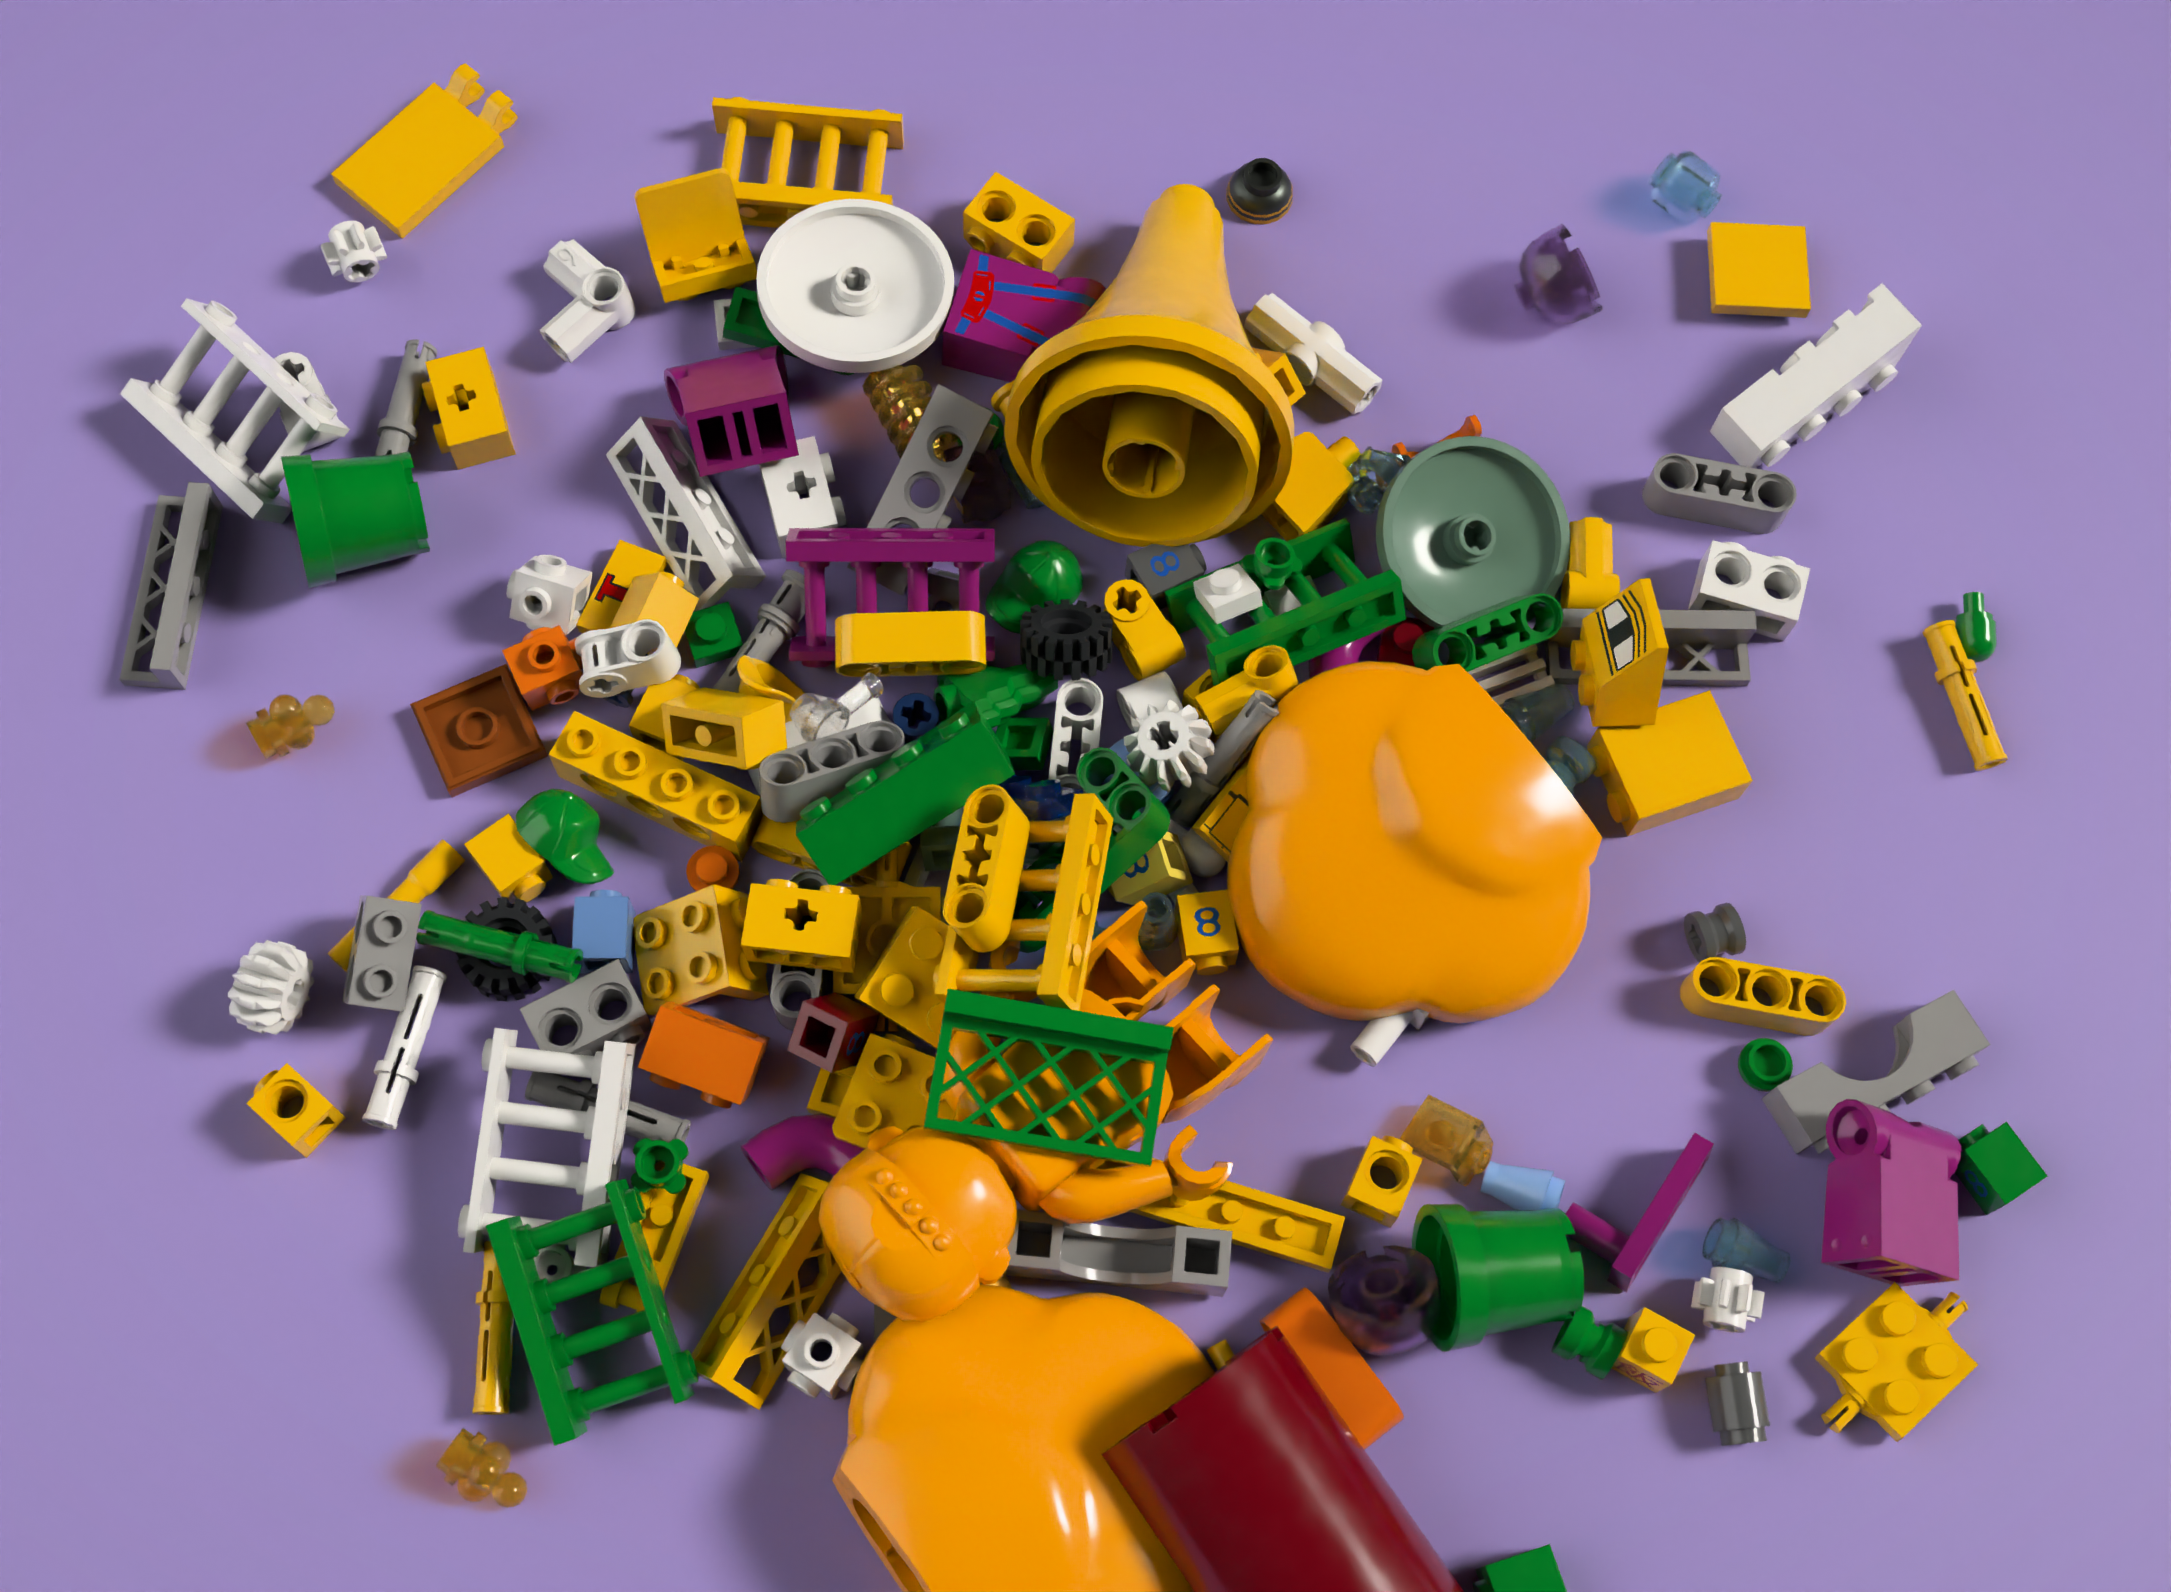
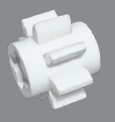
M344 221L335 225L328 234L330 242L323 243L320 246L332 275L336 277L343 273L344 278L350 282H363L371 279L379 271L378 261L387 259L376 228L372 226L365 230L363 224L358 221Z
M1727 1267L1711 1268L1709 1279L1701 1277L1700 1282L1695 1281L1691 1308L1704 1310L1703 1324L1707 1327L1725 1332L1742 1333L1745 1332L1746 1321L1755 1322V1318L1761 1319L1765 1292L1752 1290L1753 1276L1745 1271Z

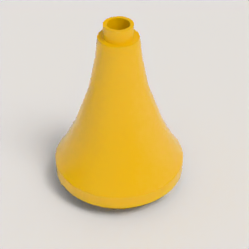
M1178 184L1171 186L1161 194L1160 198L1152 202L1145 212L1136 240L1117 277L1081 319L1070 328L1047 340L1027 358L1013 382L1005 416V441L1010 460L1023 483L1042 503L1061 517L1089 533L1113 542L1146 547L1150 544L1174 547L1228 534L1245 526L1263 513L1278 497L1290 472L1294 446L1292 409L1281 384L1273 373L1260 361L1250 346L1230 295L1224 257V232L1221 215L1215 208L1211 196L1205 190L1195 185Z

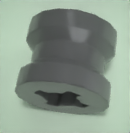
M1730 903L1716 905L1711 913L1704 914L1700 911L1688 913L1684 918L1686 940L1690 951L1699 963L1706 958L1717 957L1718 954L1724 952L1732 956L1744 952L1746 935L1743 923L1738 912Z

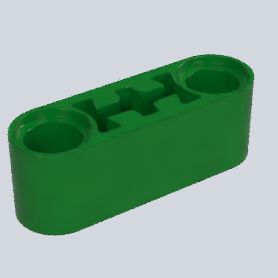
M1539 593L1513 597L1422 634L1413 646L1412 658L1414 665L1426 671L1434 666H1442L1443 664L1438 657V648L1443 641L1449 649V659L1446 665L1460 664L1467 672L1553 637L1562 626L1563 611L1560 603L1549 594ZM1529 606L1533 609L1536 616L1533 629L1529 627L1526 620ZM1500 626L1503 633L1486 638L1483 644H1474L1471 639L1489 633L1491 627Z

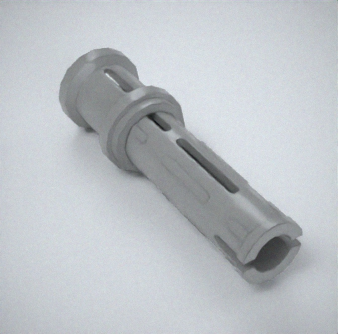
M791 569L784 572L782 575L784 583L770 603L762 604L759 608L758 624L712 689L739 693L738 688L741 681L737 670L739 658L747 655L750 658L769 663L784 640H789L800 631L798 623L805 615L803 574Z

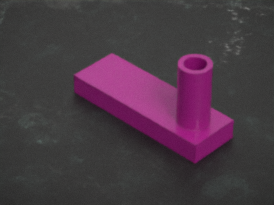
M1694 1132L1631 1236L1575 1202L1571 1204L1565 1214L1571 1221L1575 1234L1566 1236L1613 1264L1608 1276V1282L1627 1293L1708 1161L1714 1143Z

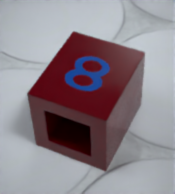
M837 992L804 1000L787 1051L831 1073L855 1066L859 1062L870 1033L874 1034L880 1014Z

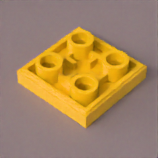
M1710 223L1707 230L1711 313L1807 317L1811 310L1805 226Z

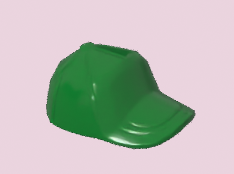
M1050 540L1036 541L1019 549L1009 560L986 598L985 607L989 616L1006 630L1020 634V619H1022L1025 611L1030 612V607L1037 604L1044 608V602L1050 600L1055 605L1061 604V599H1070V604H1073L1082 592L1083 586L1082 571L1075 555L1063 544Z
M549 789L531 797L518 810L516 826L519 834L566 878L581 884H594L613 876L614 869L597 845L600 827L598 812L584 799L570 791Z

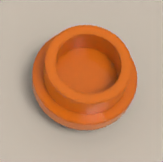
M712 845L699 849L691 856L687 864L686 875L694 891L713 884L733 889L738 882L740 869L738 861L731 851L721 846Z

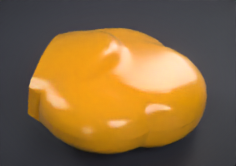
M1356 662L1321 672L1294 687L1278 703L1279 714L1259 734L1251 752L1246 777L1249 811L1237 832L1228 860L1227 889L1234 915L1236 932L1245 954L1255 969L1279 992L1307 1008L1324 1015L1352 1021L1374 1020L1420 1009L1429 1012L1428 1018L1443 1022H1476L1517 1011L1534 1003L1546 994L1565 972L1583 939L1590 906L1589 866L1595 861L1602 836L1532 743L1460 664L1434 666L1426 671L1422 668L1394 662Z
M979 1285L977 1291L970 1298L944 1316L926 1322L903 1321L896 1317L879 1335L864 1358L854 1382L848 1408V1446L841 1456L832 1481L873 1549L903 1592H1194L1102 1454L1144 1422L1167 1409L1215 1372L1201 1350L1180 1327L1157 1312L1132 1300L1100 1292L1039 1298L1011 1288Z

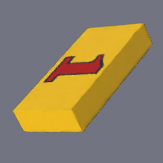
M619 540L576 624L578 631L585 633L590 630L609 629L633 577L664 571L667 566L666 557Z

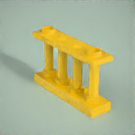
M713 97L712 109L716 132L726 134L721 168L726 169L730 174L742 225L779 228L797 213L809 207L834 200L865 199L893 205L892 195L881 194L886 149H903L904 146L903 114L890 113L881 109L864 111L750 101L742 97H732L730 99ZM745 136L773 138L767 183L739 182ZM792 140L820 142L815 186L812 188L786 186ZM839 144L868 146L863 186L860 192L833 190Z
M1095 793L1074 794L1071 814L1067 815L1065 820L1029 821L1030 834L1028 843L1065 842L1062 862L1055 869H1023L1018 891H1056L1052 913H1049L1046 919H1013L1006 941H1046L1043 963L1039 964L1037 969H976L979 952L971 949L955 930L948 925L941 963L936 966L933 975L934 995L944 1005L948 989L965 992H1037V995L1047 1006L1080 1010L1113 825L1112 816Z

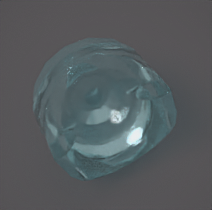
M1368 446L1347 467V470L1355 480L1353 486L1347 491L1350 503L1365 515H1371L1375 510L1378 511L1384 492L1391 479L1411 458L1408 455L1379 451Z

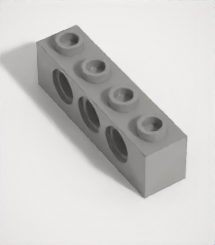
M938 384L867 528H893L899 524H907L913 528H948L952 518L944 513L952 497L954 496L960 500L963 499L975 475L974 472L967 468L976 451L985 455L998 427L990 424L994 416L993 412ZM943 434H953L962 441V453L954 461L944 462L934 455V443ZM921 479L933 480L940 489L938 501L928 508L915 505L911 499V489ZM849 562L847 568L856 572V568L851 567ZM881 562V566L876 568L877 583L900 595H904L907 589V568L902 566V562Z

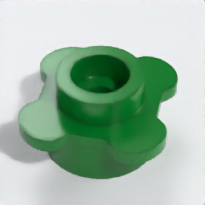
M1279 538L1261 540L1257 544L1254 554H1247L1242 560L1244 571L1254 573L1264 583L1265 587L1272 590L1281 589L1289 576L1300 574L1303 566L1302 561L1295 557L1293 547L1288 542Z
M649 1138L639 1140L633 1148V1153L636 1157V1172L631 1176L632 1186L636 1187L639 1193H647L651 1189H666L670 1194H677L682 1191L686 1185V1178L682 1174L683 1160L689 1153L686 1144L680 1139H673L669 1143L663 1140L652 1141ZM658 1161L665 1163V1167L661 1171L655 1170L654 1167Z

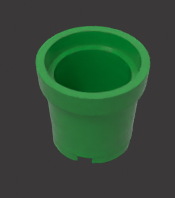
M410 452L312 461L310 454L281 456L309 588L337 581V574L409 555L430 552V547L426 540L428 532L418 482L413 481L411 468H414Z
M1426 1204L1420 1208L1414 1222L1412 1234L1413 1280L1424 1326L1430 1339L1439 1350L1447 1352L1478 1345L1484 1336L1573 1319L1569 1312L1579 1311L1583 1302L1584 1269L1581 1251L1570 1252L1566 1235L1575 1234L1571 1221L1561 1209L1467 1211L1460 1204Z

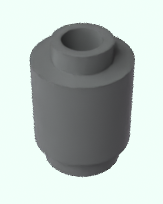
M1748 1361L1714 1365L1716 1376L1705 1378L1713 1432L1719 1431L1721 1446L1767 1441L1765 1426H1770L1761 1372H1750Z

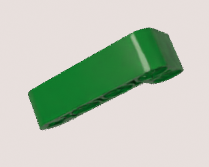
M1103 747L1092 749L1084 754L1076 769V776L1080 786L1087 793H1095L1113 818L1100 895L1160 841L1170 825V814L1161 801L1114 751ZM1114 774L1112 779L1108 783L1102 785L1103 781L1108 776ZM1145 807L1143 813L1136 819L1132 820L1133 815L1136 813V811ZM1065 842L1053 844L1027 869H1055L1062 862ZM1018 891L1013 919H1046L1047 915L1052 913L1056 892ZM1020 941L1019 952H1036L1043 948L1047 942Z

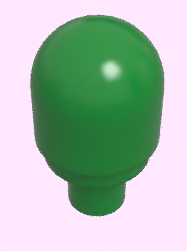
M1970 592L1963 595L1964 613L1956 616L1955 628L1967 658L1978 663L1991 657L1996 649V621L1993 620V614L1985 612L1984 594L1981 592Z

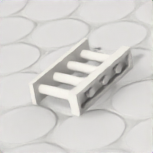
M186 298L181 307L201 325L162 381L155 380L154 383L131 378L120 395L252 519L282 524L292 511V507L279 495L281 488L278 485L285 477L281 456L300 455L317 431L345 437L350 429L335 416L338 410L331 402L316 393H310L235 324L237 316L231 310L213 300L209 304ZM217 339L233 354V357L196 410H188L179 402L182 398L179 392ZM250 370L267 387L229 441H221L213 433L215 427L212 422ZM282 401H284L301 418L261 473H255L246 464L248 458L245 453Z
M494 1028L493 1039L488 1038L482 1052V1070L488 1072L470 1204L463 1205L458 1221L459 1238H465L463 1252L477 1253L484 1251V1242L489 1241L485 1225L515 1217L492 1213L497 1180L576 1189L577 1195H583L581 1211L610 1201L605 1184L619 1179L637 1044L604 1041L603 1051H596L595 1056L516 1047L518 1030ZM512 1070L591 1078L592 1084H598L596 1107L589 1106L587 1111L508 1102ZM505 1124L584 1133V1138L591 1140L588 1162L582 1161L580 1166L577 1167L500 1158ZM521 1217L522 1224H529L532 1228L555 1221ZM612 1225L557 1244L568 1245L569 1251H576L574 1265L595 1267L607 1263Z

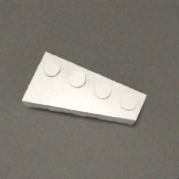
M1883 283L1868 294V300L1859 314L1855 316L1848 309L1834 320L1833 326L1818 340L1816 347L1809 340L1798 348L1781 366V375L1774 369L1770 370L1721 409L1710 433L1739 465L1757 468L1762 463H1765L1767 467L1774 465L1787 454L1791 448L1789 445L1798 438H1801L1804 442L1808 441L1826 425L1827 421L1825 419L1835 412L1840 417L1847 414L1863 398L1862 393L1870 388L1877 392L1896 377L1898 371L1895 369V366L1922 324Z

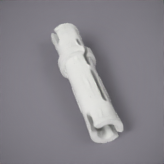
M414 966L413 975L407 989L404 1012L400 1011L397 1016L384 1060H378L374 1073L378 1077L366 1113L362 1117L365 1123L372 1126L396 1130L397 1121L409 1086L415 1085L419 1072L415 1068L430 1028L443 984L447 979L446 974L430 967ZM418 1006H419V1009H418V1012H417V1015H416V1018H415V1021H414V1024H413V1027H412L410 1036H409V1038H408V1035H409V1032H410V1029H411V1026H412V1023H413V1020H414V1017H415L417 1008H418Z

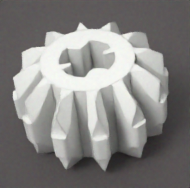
M1169 699L1164 710L1158 712L1155 706L1148 704L1147 714L1149 717L1145 720L1131 717V726L1136 733L1124 736V746L1130 752L1126 756L1127 764L1132 771L1139 772V778L1149 787L1158 782L1162 790H1166L1169 793L1175 780H1180L1183 786L1190 788L1191 778L1189 774L1193 771L1207 774L1208 767L1203 759L1214 755L1215 747L1212 741L1208 739L1211 736L1212 730L1206 720L1199 719L1196 709L1190 705L1180 710L1177 703Z
M268 940L264 943L256 942L250 948L249 954L243 955L240 958V967L237 973L232 975L234 978L233 987L228 992V997L232 999L229 1005V1014L236 1017L237 1023L246 1025L247 1029L262 1034L268 1032L274 1035L280 1031L287 1032L293 1026L294 1020L302 1016L305 1002L310 1000L308 993L314 983V978L310 976L313 971V961L307 958L306 952L296 949L294 945L278 941V943Z

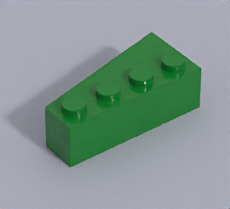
M972 701L917 740L911 741L898 749L891 758L876 768L866 769L854 776L845 784L846 788L831 799L824 796L807 805L799 813L802 818L796 822V836L829 885H837L965 806L966 800L976 789L990 784L999 785L1015 775L1007 751L976 702Z

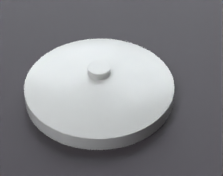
M834 200L809 207L797 213L782 224L770 237L758 263L757 297L759 308L767 327L774 337L791 353L804 361L825 369L848 373H868L901 365L925 351L938 338L945 327L953 303L954 271L951 259L942 241L928 225L911 213L896 206L874 200Z

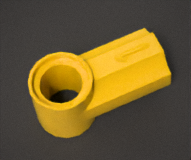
M1585 517L1569 523L1570 554L1567 571L1562 581L1560 601L1561 608L1597 609L1620 593L1619 576L1613 573L1612 524L1604 522L1603 518Z
M1268 645L1256 649L1246 658L1243 667L1244 671L1193 698L1201 716L1208 722L1214 737L1227 729L1244 708L1255 690L1263 691L1277 701L1271 707L1273 708L1287 693L1299 684L1288 652L1283 647Z

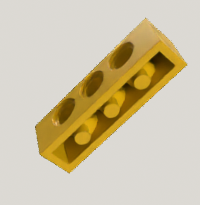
M576 711L572 713L548 754L558 777L706 846H721L731 851L740 862H742L750 848L764 814L761 808L760 796Z

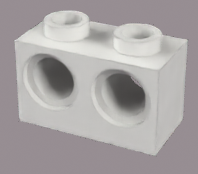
M1713 540L1699 563L1688 610L1755 611L1757 625L1755 633L1784 641L1798 622L1810 568L1797 565L1787 557H1769L1749 551L1739 543H1721ZM1716 574L1727 576L1734 585L1722 582ZM1765 588L1775 590L1782 599L1772 597Z

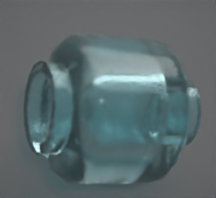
M1683 151L1678 155L1671 152L1658 165L1649 179L1648 184L1653 187L1651 200L1681 222H1688L1698 214L1706 218L1722 197V194L1716 191L1720 183V173L1691 151Z

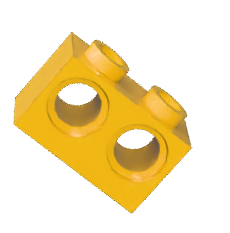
M997 172L992 175L963 211V238L967 240L974 250L983 253H989L993 256L1052 273L1074 245L1075 219ZM998 218L1002 219L1003 221L992 222L990 221V219ZM1031 242H1039V243H1042L1043 245H1040V246H1032V245H1029L1028 243H1031Z

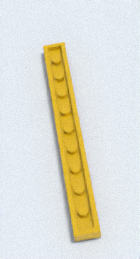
M852 1066L833 1073L820 1068L807 1105L808 1113L825 1114L836 1118L856 1067ZM1106 1160L1096 1169L1103 1170L1132 1164ZM1226 1181L1221 1189L1202 1200L1188 1201L1172 1194L1167 1198L1129 1211L1174 1226L1232 1231V1244L1329 1273L1332 1268L1345 1220L1344 1216L1230 1181Z

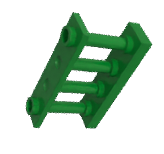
M1344 518L1287 541L1293 547L1295 557H1298L1303 565L1300 574L1291 575L1284 582L1285 586L1302 605L1293 610L1276 616L1263 601L1264 592L1271 589L1265 587L1264 583L1254 573L1246 572L1260 589L1263 606L1247 612L1256 625L1230 635L1221 623H1215L1195 595L1193 582L1209 576L1215 571L1164 591L1170 622L1177 633L1181 634L1198 627L1210 642V644L1206 645L1213 685L1216 686L1244 671V662L1249 654L1263 646L1276 645L1283 647L1288 652L1292 666H1295L1406 620L1401 579L1392 569L1367 579L1354 564L1355 557L1350 523ZM1242 560L1222 567L1220 569L1228 568L1238 563L1242 567ZM1334 571L1347 587L1324 597H1321L1305 578L1310 575L1313 580Z
M626 1179L605 1184L610 1199L609 1202L534 1228L529 1224L523 1225L520 1216L506 1218L485 1225L554 1446L576 1439L587 1432L585 1421L590 1420V1413L668 1386L670 1387L675 1404L685 1401L695 1394L692 1384L698 1382L695 1362L688 1349L684 1351L680 1349L640 1224L641 1220L646 1219L644 1203L636 1187L629 1189ZM615 1223L618 1224L627 1256L549 1282L546 1278H539L533 1258L539 1256L540 1249ZM635 1277L645 1310L567 1337L563 1332L557 1334L550 1313L556 1310V1304ZM652 1331L662 1362L661 1365L587 1391H583L581 1387L574 1389L568 1366L573 1365L574 1358Z

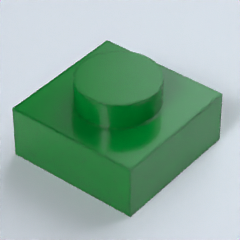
M729 601L693 612L685 629L696 668L735 657L743 645Z
M1010 718L1008 723L997 727L996 736L1007 751L1014 770H1043L1053 736V728L1049 718Z

